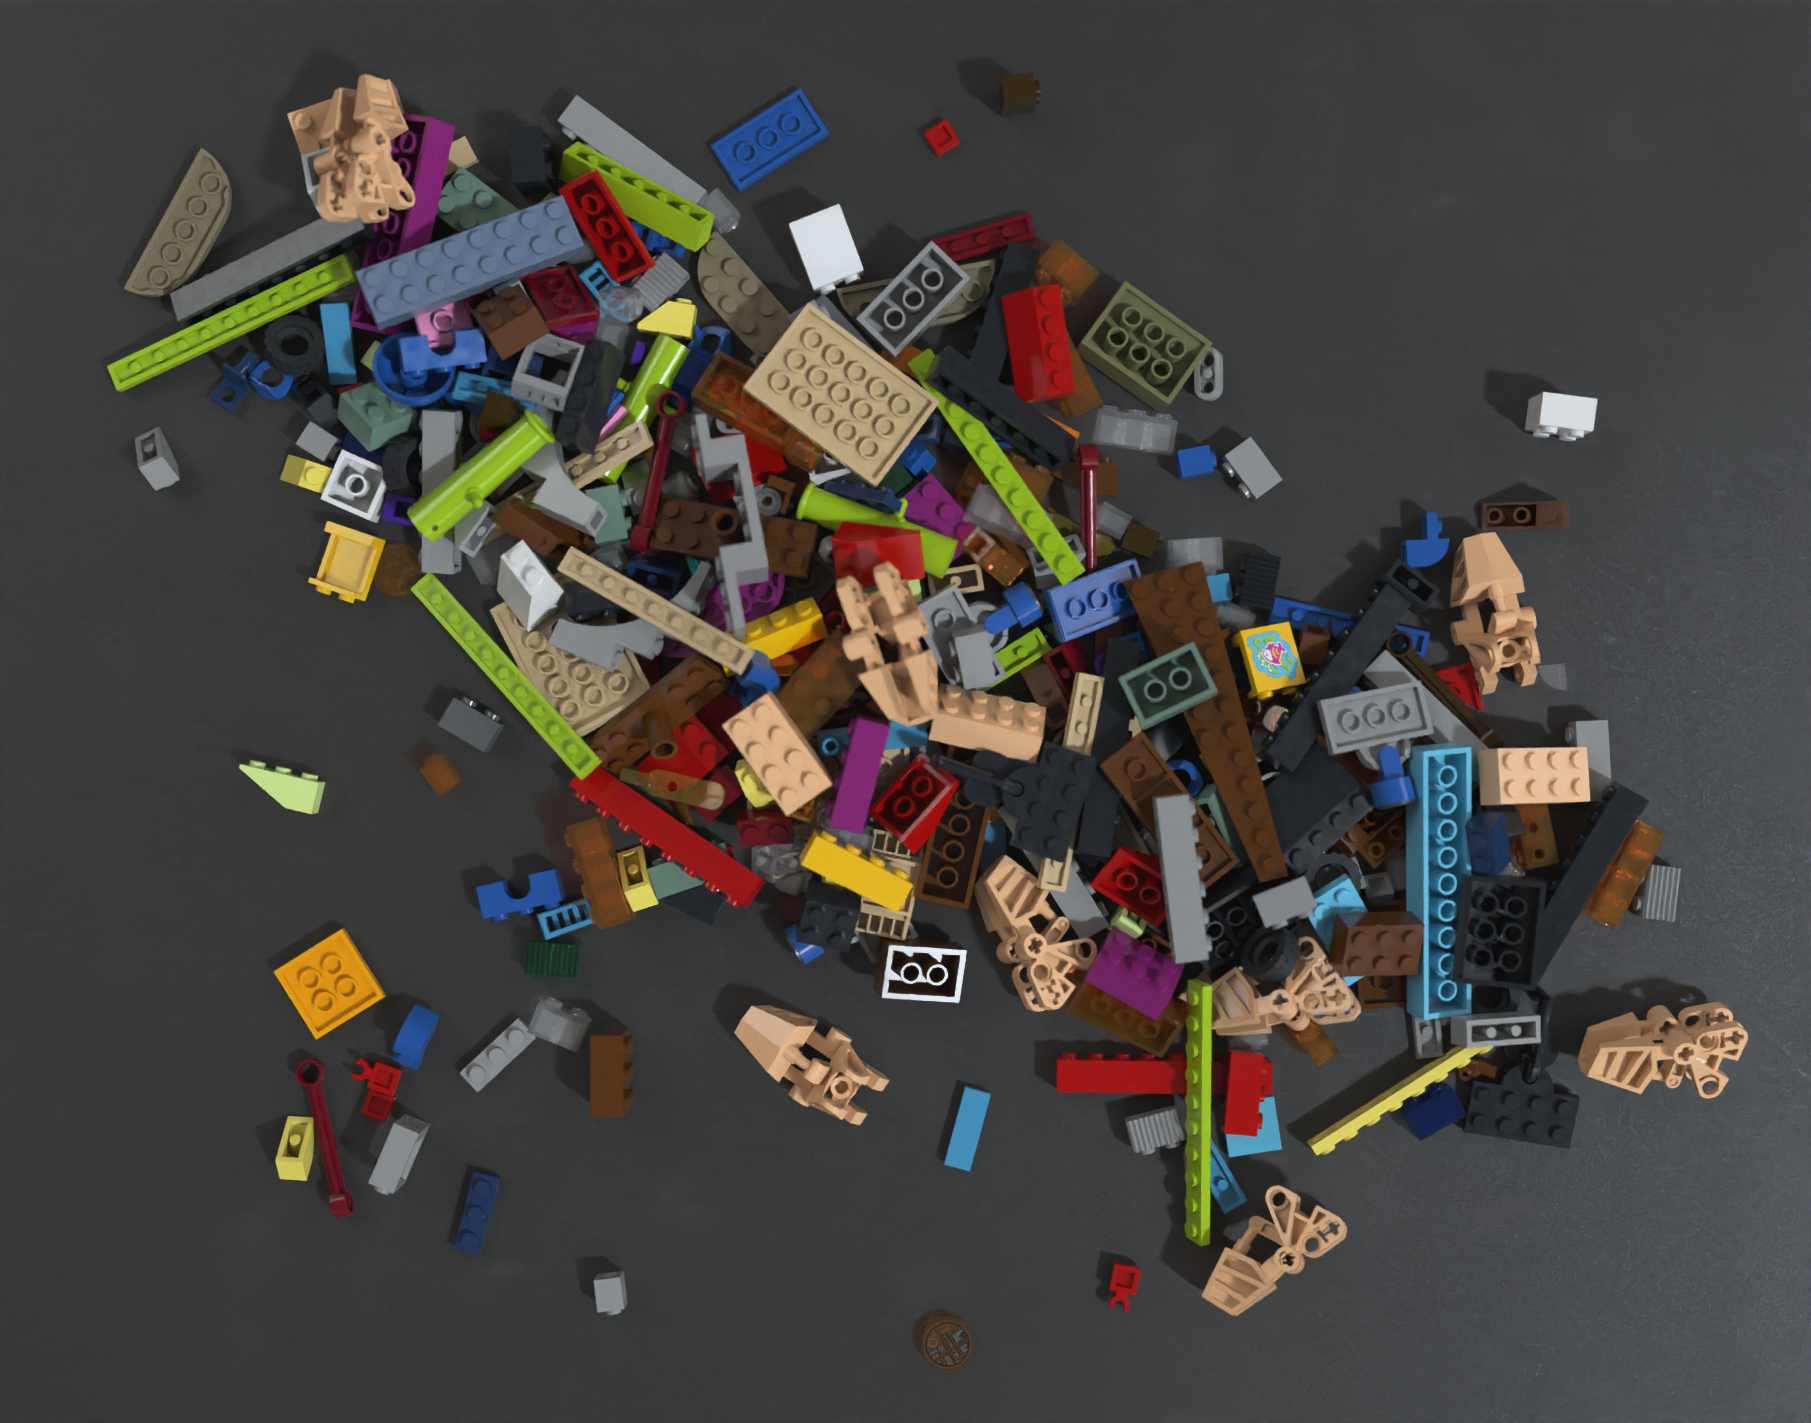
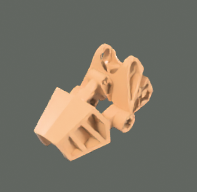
M363 74L359 77L357 90L340 87L334 91L320 134L321 139L330 143V150L317 156L314 160V168L321 177L317 208L325 220L349 222L359 216L363 223H379L388 218V207L403 210L412 207L415 203V195L411 186L402 176L399 164L391 158L392 146L390 140L409 129L387 80ZM352 151L357 156L354 159H352ZM331 179L336 184L338 189L334 188V186L331 183ZM400 190L406 194L408 202L400 195ZM379 209L381 211V216L377 214V211Z
M1495 532L1464 538L1453 557L1450 608L1460 606L1463 620L1451 622V636L1456 646L1464 645L1469 651L1480 695L1495 692L1498 683L1496 672H1499L1500 667H1513L1515 680L1519 687L1534 684L1538 673L1535 664L1540 663L1535 635L1537 626L1535 612L1532 606L1520 608L1516 594L1525 592L1523 577ZM1490 598V601L1494 603L1496 613H1492L1488 632L1484 633L1477 602Z
M886 562L874 567V575L880 591H876L873 594L868 592L864 594L862 585L852 576L837 580V592L847 620L852 628L851 635L843 637L844 651L851 661L864 657L868 671L858 675V677L888 719L909 727L938 717L937 661L932 649L922 651L918 638L927 635L929 627L924 614L917 607L907 579L901 580L899 571L892 564ZM875 633H878L891 645L897 644L899 662L885 665Z
M1001 855L989 865L973 886L987 932L996 930L1002 939L996 951L998 959L1004 964L1018 963L1012 971V979L1026 1009L1033 1012L1058 1009L1076 987L1064 975L1066 973H1073L1075 969L1088 970L1097 955L1096 944L1090 938L1060 943V939L1069 928V921L1065 917H1058L1049 907V903L1045 898L1050 890L1038 888V879L1007 855ZM1037 913L1042 914L1049 922L1041 934H1036L1028 919ZM1083 942L1087 943L1091 948V954L1088 958H1083V950L1080 946ZM1013 947L1015 949V952H1013L1011 955L1009 951ZM1022 968H1027L1028 983H1024L1020 979L1019 974ZM1035 997H1036V999H1037L1039 1005H1038V1004H1034V1005H1033L1032 1000H1033Z
M1302 937L1299 939L1300 946L1305 942H1310L1313 946L1304 950L1296 963L1295 969L1281 982L1285 990L1279 989L1269 996L1263 997L1255 987L1259 983L1247 974H1244L1236 966L1212 984V1029H1215L1219 1036L1272 1033V1025L1284 1022L1291 1029L1300 1031L1308 1026L1310 1018L1315 1023L1321 1025L1353 1021L1361 1013V1006L1347 983L1340 978L1337 972L1329 975L1333 968L1328 963L1329 957L1313 938ZM1298 1012L1300 1016H1296L1297 1020L1293 1021L1291 1018ZM1323 1014L1326 1015V1016L1323 1017V1018H1316V1017H1315V1015H1323Z
M1721 1002L1684 1008L1680 1011L1677 1020L1667 1007L1657 1005L1648 1011L1647 1020L1638 1021L1633 1012L1587 1028L1577 1059L1581 1071L1588 1077L1638 1094L1644 1091L1651 1080L1664 1081L1667 1087L1676 1088L1685 1074L1693 1081L1701 1097H1716L1721 1093L1729 1080L1726 1074L1718 1068L1722 1058L1738 1061L1748 1040L1747 1031L1739 1022L1732 1021V1012ZM1722 1012L1723 1014L1719 1016V1019L1715 1020V1018L1718 1016V1013ZM1692 1015L1698 1016L1697 1023L1692 1026L1685 1025L1688 1017ZM1737 1031V1033L1734 1034V1038L1730 1039L1729 1037L1733 1035V1032ZM1663 1039V1043H1654L1652 1041ZM1657 1060H1664L1660 1070H1657ZM1705 1082H1716L1713 1090L1709 1092L1702 1090Z
M770 1005L751 1006L741 1019L734 1033L763 1068L778 1082L783 1076L793 1082L794 1086L788 1094L800 1104L806 1107L810 1105L840 1120L846 1119L852 1124L861 1125L868 1113L850 1099L856 1094L861 1084L867 1085L874 1090L883 1091L890 1079L861 1060L850 1045L852 1038L840 1029L832 1026L825 1037L814 1030L818 1022L816 1019ZM806 1042L830 1058L831 1062L816 1058L809 1061L798 1049L802 1048ZM791 1063H792V1064H797V1065H798L799 1067H801L803 1070H799L798 1068H796V1067H794L793 1065H791Z
M1281 1186L1271 1187L1265 1195V1201L1275 1224L1259 1216L1251 1217L1249 1227L1242 1238H1238L1232 1249L1225 1247L1201 1293V1297L1232 1316H1238L1278 1287L1275 1282L1285 1272L1289 1274L1300 1273L1305 1265V1259L1302 1254L1310 1258H1318L1343 1241L1347 1234V1226L1343 1220L1318 1205L1315 1206L1311 1216L1300 1211L1301 1198L1297 1194ZM1278 1193H1284L1286 1196L1285 1203L1281 1206H1275L1273 1203V1198ZM1331 1223L1335 1225L1340 1224L1337 1228L1339 1231L1337 1235L1331 1232L1325 1236L1329 1240L1327 1243L1317 1234L1319 1231L1323 1232L1324 1235L1331 1230L1329 1227ZM1257 1233L1283 1246L1263 1265L1246 1256L1251 1248L1250 1244ZM1310 1238L1318 1240V1248L1313 1252H1308L1305 1248L1306 1241ZM1288 1255L1295 1257V1259H1292L1294 1261L1292 1266L1285 1264V1262H1288L1286 1260Z

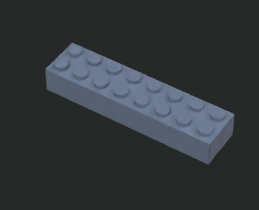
M563 195L355 273L363 296L380 331L499 286L517 276L520 278L583 254L584 244Z

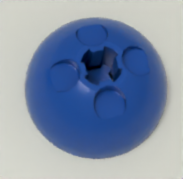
M417 331L398 333L383 341L374 353L372 368L377 385L387 397L399 404L411 407L429 405L440 399L448 391L454 379L455 366H453V371L436 372V368L425 369L426 374L409 376V372L401 370L396 336L418 333Z

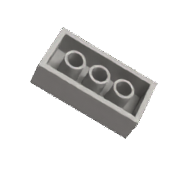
M931 241L856 318L857 325L896 361L970 285L971 278Z

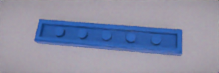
M1274 597L1267 623L1274 625L1289 622L1291 629L1300 631L1301 623L1326 626L1329 629L1330 638L1336 639L1340 631L1345 627L1348 628L1353 620L1351 619L1352 614ZM1396 625L1393 631L1408 633L1413 641L1412 648L1422 659L1425 658L1430 632ZM1394 635L1390 638L1389 648L1392 652L1402 653L1406 647V641L1402 635Z

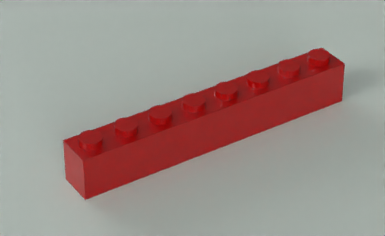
M599 766L591 771L583 780L576 775L569 784L575 790L573 796L585 804L588 800L596 804L595 811L605 818H608L609 815L618 820L616 825L628 834L631 829L638 833L639 837L637 840L649 848L655 845L661 849L659 855L670 863H673L674 860L680 862L683 865L681 867L683 872L692 878L696 874L703 878L705 881L702 885L715 894L718 889L727 895L724 900L738 909L742 905L747 909L765 884L761 877Z
M1062 1052V1056H1055L1056 1092L1187 1094V1079L1185 1075L1187 1058L1182 1053H1170L1169 1057H1158L1157 1053H1142V1057H1131V1053L1118 1052L1115 1053V1057H1105V1053L1089 1052L1088 1056H1078L1077 1052ZM1222 1054V1058H1212L1211 1055V1094H1224L1227 1054ZM1267 1059V1073L1262 1075L1261 1086H1265V1095H1272L1273 1063L1269 1059Z

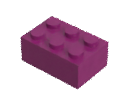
M932 473L902 497L908 502L903 516L905 521L958 540L951 562L984 535Z
M1112 927L1100 946L1085 981L1157 1021L1172 997L1184 966L1179 963L1176 964L1171 958L1129 936L1127 933Z

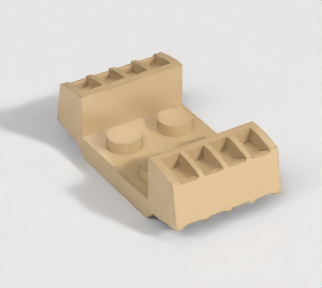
M873 829L870 832L866 850L868 851V857L871 854L876 855L886 862L885 866L893 870L895 867L905 870L910 874L909 878L913 883V887L898 913L862 896L861 912L855 931L905 941L919 882L925 843L913 854L889 832Z

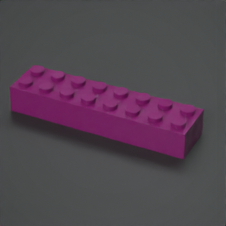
M402 113L409 130L390 140L392 146L391 158L399 164L402 176L411 186L415 195V203L412 207L403 210L388 207V218L379 223H372L377 239L366 245L361 270L430 244L453 141L454 125L432 117ZM400 190V195L408 202L406 194ZM379 209L377 211V214L381 216V211ZM358 284L349 326L389 336L411 331L413 318L379 331Z

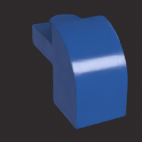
M1437 512L1421 514L1422 540L1400 542L1402 562L1406 561V565H1410V568H1422L1435 564L1445 555L1448 549L1449 538L1438 539V534L1442 532V522L1440 518H1437Z
M754 650L755 653L741 675L734 672L740 684L737 695L743 708H746L770 690L776 695L780 687L779 677L770 658L761 651Z
M416 1004L414 1005L394 1044V1061L403 1066L418 1070L422 1063L426 1046L435 1032L439 1014Z

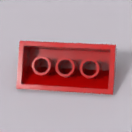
M591 168L575 176L558 189L616 284L656 265L598 169Z
M1060 285L1032 287L1002 296L1001 302L1015 394L1027 403L1072 396L1076 391Z

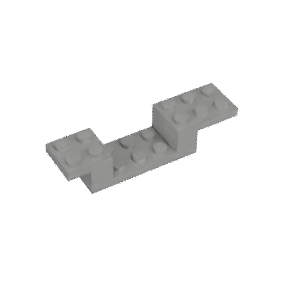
M706 413L695 415L696 424L691 425L694 450H700L695 451L699 476L704 475L706 484L734 479L736 497H742L738 498V508L741 523L746 522V525H743L745 543L719 547L720 556L715 557L718 581L724 580V583L720 584L723 607H729V610L725 611L728 634L733 633L734 639L738 641L746 639L745 622L738 586L768 581L769 566L744 434L710 439Z

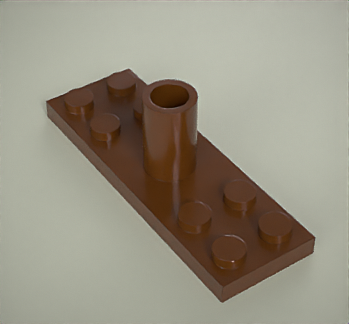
M662 496L649 547L655 551L715 562V557L720 556L719 547L745 543L743 525H746V522L741 523L739 510ZM759 514L769 572L807 579L819 526L817 524Z
M694 652L584 742L601 759L602 762L598 766L616 776L649 750L656 759H668L674 756L678 750L674 730L733 684L732 677H727L725 671Z
M1140 731L1098 764V766L1157 843L1152 797L1178 793L1189 794V792L1144 732ZM1194 800L1195 815H1191L1192 825L1197 826L1199 842L1195 843L1196 853H1200L1202 870H1198L1199 881L1203 880L1206 889L1240 860Z

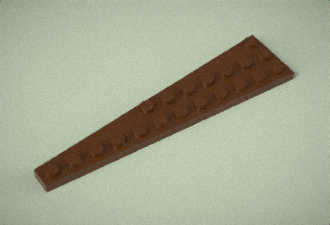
M1202 561L1123 581V585L1139 616L1157 659L1194 642L1218 693L1216 696L1183 711L1184 718L1212 775V779L1223 799V803L1234 823L1260 883L1288 876Z

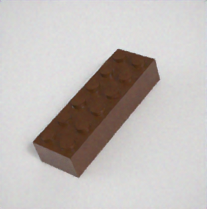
M948 744L946 758L971 766L973 757L979 751ZM950 773L960 783L933 834L927 839L915 898L968 910L991 807L987 808L967 800L963 793L966 778Z

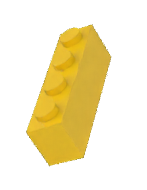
M810 597L746 623V639L738 641L753 650L765 653L771 660L827 637L828 634L821 612L813 597ZM728 631L724 632L728 636L734 638L733 633L728 634ZM722 665L727 677L735 674L734 671Z
M817 830L813 831L799 857L801 865L896 913L899 912L913 887L908 872L899 867H895L893 870L885 866L886 862L873 854L870 857L862 854V849L850 842L844 845L836 841L838 837L829 831L823 830L822 833Z

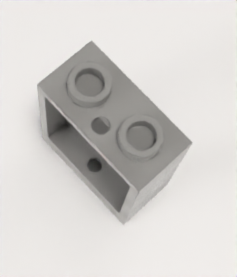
M550 333L529 344L524 349L513 377L510 395L563 412L585 346ZM534 351L572 364L564 386L526 374Z
M407 1114L403 1115L393 1124L368 1182L374 1185L376 1191L383 1194H394L405 1183L430 1124Z

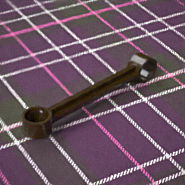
M1392 631L1382 645L1383 649H1386L1393 657H1399L1443 705L1489 749H1500L1504 745L1502 739L1492 729L1485 726L1412 648L1413 641L1411 636L1404 631ZM1397 634L1402 635L1406 641V647L1400 654L1392 652L1389 648L1390 638Z

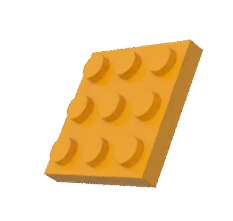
M345 928L337 931L274 971L316 1040L387 996Z

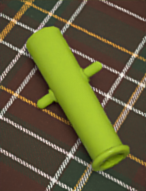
M659 333L633 382H627L619 377L616 388L624 392L621 405L629 412L607 438L639 419L645 422L649 429L656 416H660L656 409L658 396L665 391H673L695 353L676 340ZM666 398L663 403L664 412L668 415L676 413L675 409L667 405L666 400L668 398ZM629 460L597 479L608 486L618 484L616 481Z
M525 409L524 417L466 463L460 462L458 469L407 509L410 520L426 538L432 542H437L471 510L482 507L483 500L547 442H555V437L550 428L533 410Z
M809 482L796 511L797 520L805 518L835 532L843 521L920 530L925 571L941 579L944 578L955 553L958 540L905 521L903 516L908 504L905 498L899 499L903 502L899 513L886 514L817 488L815 482Z

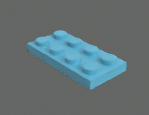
M1343 874L1312 894L1317 907L1312 909L1314 914L1307 918L1328 954L1330 952L1335 913L1368 912L1346 874ZM1364 976L1342 977V979L1350 986Z

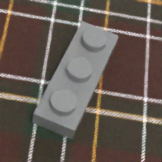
M519 1017L467 1065L460 1074L478 1093L538 1036Z

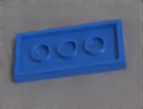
M799 88L710 146L738 191L741 192L827 137L829 132L801 88Z
M1136 557L1072 580L1064 586L1059 585L1043 591L1060 643L1137 614L1123 585V581L1142 577Z

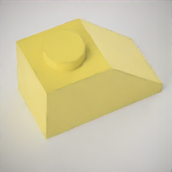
M676 298V302H666L641 320L637 325V329L643 334L658 336L659 333H662L670 338L692 341L697 308L695 305H691L692 301Z
M288 454L280 480L323 494L333 469Z
M746 758L737 761L735 773L745 796L757 810H761L777 804Z
M643 846L617 853L623 892L632 911L635 912L659 904L647 870L650 867Z
M287 1117L275 1160L280 1179L307 1181L313 1159L315 1133L313 1117Z

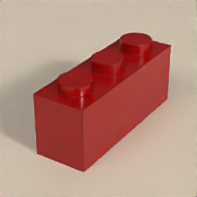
M1227 1048L1221 1130L1224 1134L1257 1137V1129H1262L1263 1114L1259 1113L1260 1102H1264L1265 1086H1261L1262 1075L1267 1073V1059H1264V1055L1260 1051Z

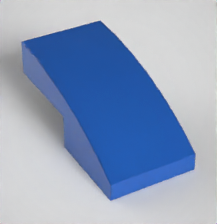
M631 221V225L649 253L662 255L665 252L670 257L683 259L685 247L662 236L659 232L637 221Z

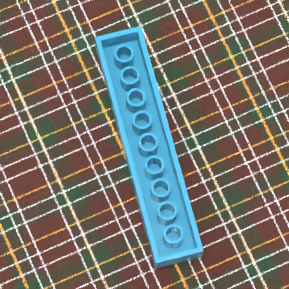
M1454 742L1411 746L1409 758L1406 759V776L1411 777L1416 799L1413 800V803L1406 804V911H1411L1425 924L1417 974L1407 975V1012L1423 1020L1471 1014V984L1451 982L1462 874H1471V862L1465 832V825L1471 819V747Z

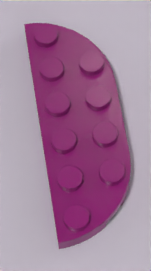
M768 572V581L738 586L745 624L776 611L783 596L785 575ZM719 585L707 592L705 607L702 613L697 614L696 617L724 633L727 632L725 611L729 610V607H723ZM667 637L663 638V648L659 655L671 659H687L694 652L700 656L704 655L694 648L687 647Z

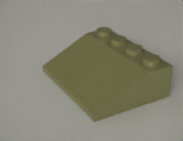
M1125 281L1081 341L1075 353L1157 412L1163 414L1213 343Z

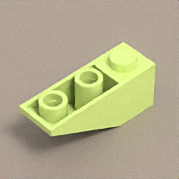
M250 760L249 764H240L239 768L284 808L308 814L318 813L325 782L317 780L318 775L302 772V775L298 776L291 774L292 769L276 766L275 770L265 768L266 763Z

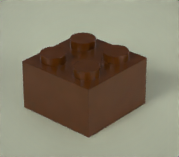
M519 283L515 286L507 287L501 294L491 300L482 302L478 308L471 311L502 360L550 332L537 308Z

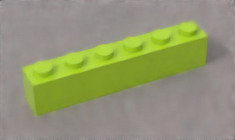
M578 141L563 152L558 179L567 183L575 176L591 168H596L625 215L694 252L709 241L715 214Z

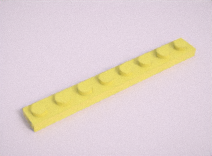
M1455 1046L1444 1053L1443 1057H1438L1307 1141V1144L1316 1155L1320 1153L1322 1155L1328 1154L1336 1147L1334 1144L1342 1139L1346 1141L1358 1134L1357 1130L1364 1125L1371 1126L1380 1120L1381 1114L1388 1110L1389 1112L1397 1110L1403 1105V1100L1410 1096L1416 1097L1426 1090L1425 1086L1433 1081L1438 1083L1448 1076L1447 1072L1455 1067L1459 1069L1470 1063L1472 1056L1477 1053H1486L1493 1046L1475 1048Z

